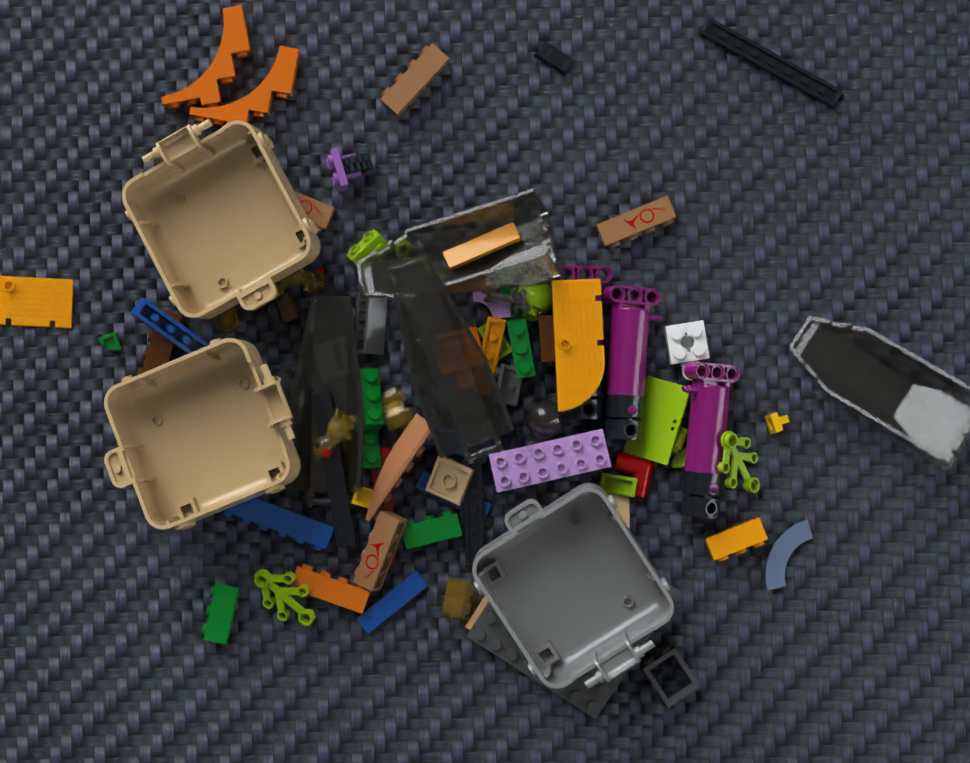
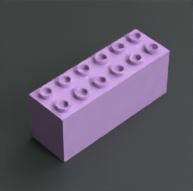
M603 429L489 454L497 493L611 467Z

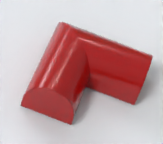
M618 452L614 470L631 474L632 478H637L635 495L647 498L655 462Z

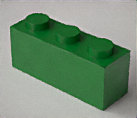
M453 510L442 512L441 517L435 518L434 515L423 517V521L417 523L415 519L409 520L403 532L406 549L463 536L458 514H453Z
M217 582L216 586H212L210 597H213L211 605L208 604L206 610L208 621L207 624H203L201 632L204 635L203 640L224 645L228 644L241 587Z

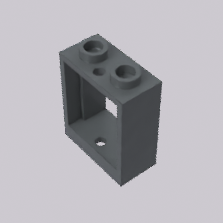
M669 646L665 647L660 651L661 655L655 659L653 656L643 662L644 666H642V669L668 708L701 687L674 646L671 648ZM674 655L691 681L669 696H666L650 670Z

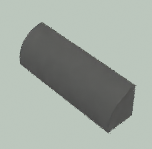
M359 277L355 354L384 355L389 279Z

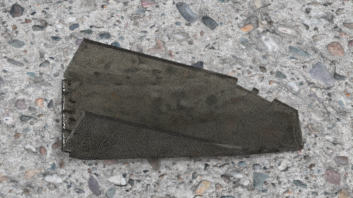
M534 188L406 229V234L394 242L392 239L387 242L388 246L377 253L374 250L356 262L360 292L363 298L429 297L535 286L551 283L556 277L561 276L550 218L547 209ZM511 222L514 223L521 241L450 270L443 255L444 251Z
M808 316L788 348L824 391L932 463L948 470L957 458L952 452L955 451L960 454L968 441L962 436L970 437V386L868 327L862 328L852 326L849 323L842 324L832 322L829 319Z

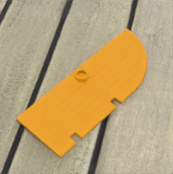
M0 276V325H6V318H11V326L50 328V321H55V328L72 329L74 279Z
M601 279L551 281L558 412L574 409L586 402L599 387L604 374V345L597 346V340H604L602 301H595V296L601 295Z

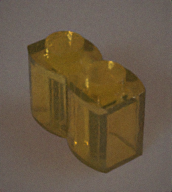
M396 387L381 393L383 418L390 432L408 425L411 422L410 419L413 418L410 408H405L403 401L406 399L402 390H397Z
M448 576L442 615L465 619V615H469L471 604L467 603L468 596H472L474 590L471 580Z

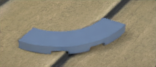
M808 520L801 521L787 529L772 546L765 567L767 591L786 586L785 569L790 555L800 544L813 539Z

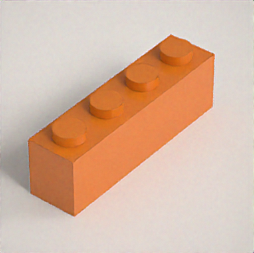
M307 564L297 566L295 571L296 579L290 587H300L302 584H307L310 587L308 595L363 614L371 592L370 590L358 584H350L349 579L341 576L338 579L333 578L330 572L321 570L320 573L313 571L314 567Z

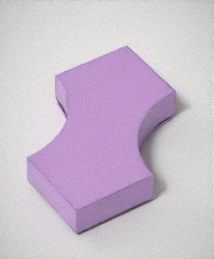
M492 281L472 282L473 302L485 304L490 309L493 317H513L512 303L492 300L490 303L483 301L486 294L481 293V291L485 287H490L497 292Z

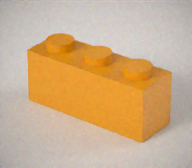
M759 517L704 538L712 560H718V562L729 559L728 555L732 553L736 555L742 554L747 551V547L752 545L754 548L765 544L764 541L768 539Z

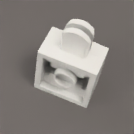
M703 320L664 327L669 364H681L682 375L688 381H693V379L685 376L684 368L686 364L710 358Z

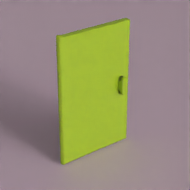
M647 375L645 381L644 416L642 420H636L643 422L642 441L626 440L623 453L668 466L691 393L683 392V385Z

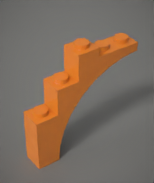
M242 5L223 8L224 26L222 40L211 65L200 78L188 87L161 97L162 105L165 108L168 107L169 110L177 109L182 104L194 106L198 104V101H201L203 108L223 105L219 82L229 84L234 79H237L233 57L245 58L248 56L247 54L252 53Z
M280 46L269 74L252 92L233 103L219 107H190L189 115L194 118V121L204 122L210 119L213 121L212 124L224 126V123L227 124L235 120L249 123L250 113L259 118H264V115L269 116L273 94L282 99H287V96L292 97L300 50Z

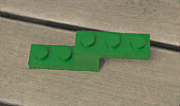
M519 282L501 285V293L510 295V291L514 287L518 290ZM512 303L513 317L506 318L516 379L536 376L527 322L522 317L523 313L521 311L518 313L514 311L516 304Z
M360 368L358 370L361 408L355 413L360 469H380L381 460L377 430L384 424L379 372L378 368Z

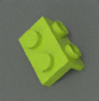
M373 229L367 232L358 244L353 245L346 256L367 275L393 248Z

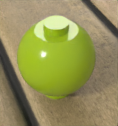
M541 278L527 280L517 290L519 293L524 288L527 292L524 298H526V302L530 306V311L526 315H524L522 309L520 311L523 313L522 317L528 321H536L538 316L545 315L552 307V289Z

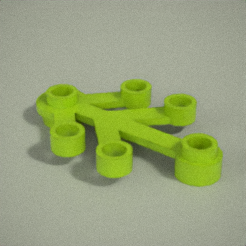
M725 431L720 439L721 446L724 449L723 459L717 466L719 473L727 474L730 471V476L725 479V486L727 488H736L737 471L739 470L744 480L742 484L743 489L750 493L758 492L760 481L758 478L750 477L743 462L744 460L747 463H757L758 454L756 452H738L736 448L738 445L742 449H748L751 446L750 438H738L732 431ZM730 454L732 456L731 469L729 464Z
M259 569L254 575V582L262 589L263 606L271 609L276 603L278 609L277 618L280 621H286L290 617L289 610L285 608L286 602L299 614V622L304 626H309L315 620L314 611L312 609H305L290 595L306 597L310 593V587L307 584H302L300 587H279L275 582H284L290 585L296 579L295 574L291 571L286 572L284 575L271 574L266 569ZM270 590L275 593V598L270 595Z

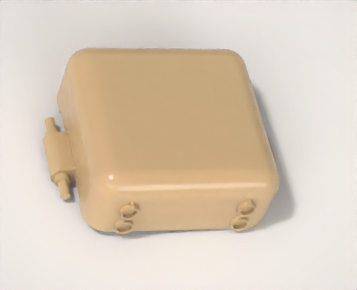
M207 119L193 126L188 124L157 142L156 147L152 149L153 151L144 155L142 159L145 164L161 157L164 161L130 179L122 191V201L126 208L125 214L130 221H133L171 295L169 296L171 303L183 315L190 318L211 319L239 303L245 310H256L275 299L278 293L275 285L276 282L312 263L320 253L321 245L316 234L318 233L317 226L312 219H308L272 150L274 148L273 142L260 129L240 120L227 123L221 129L201 140L198 136L202 134V131L213 126L211 120Z
M234 338L214 339L210 341V345L137 376L129 375L122 378V382L112 386L105 395L104 408L119 446L108 451L104 457V463L111 482L118 488L134 486L146 520L157 529H175L178 531L192 528L197 525L196 521L262 494H273L284 490V485L294 481L300 472L301 463L293 443V439H295L291 427L293 416L279 380H275V377L271 375L268 364H263L257 348L250 342Z

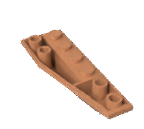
M416 413L399 437L384 462L370 499L366 515L368 522L371 519L375 520L381 511L379 510L380 506L383 503L387 504L392 497V494H390L394 487L397 489L404 480L401 476L405 471L409 473L415 463L412 461L415 456H421L425 450L423 446L427 440L431 441L437 433L434 430L436 426L418 413Z

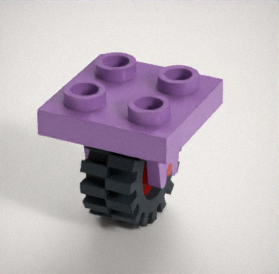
M337 147L330 149L329 155H327L328 169L333 171V177H331L334 188L338 189V193L346 191L348 180L361 177L362 173L373 169L369 153L361 155L352 153L340 156Z

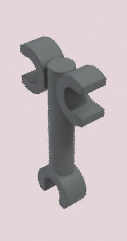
M485 287L481 291V293L486 294V297L483 299L484 302L490 303L492 300L514 303L516 304L514 311L518 313L522 309L524 315L530 311V306L526 302V298H524L527 294L524 288L518 293L517 288L514 287L510 291V295L497 293L490 287Z

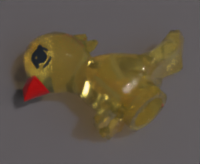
M321 267L312 272H306L301 268L283 278L276 286L278 290L277 297L282 295L284 289L302 284L305 285L303 290L308 292L323 289L326 285L324 268Z
M335 409V414L327 427V434L319 437L314 443V452L319 457L328 458L338 442L345 438L348 440L353 438L350 431L354 429V424L340 409Z

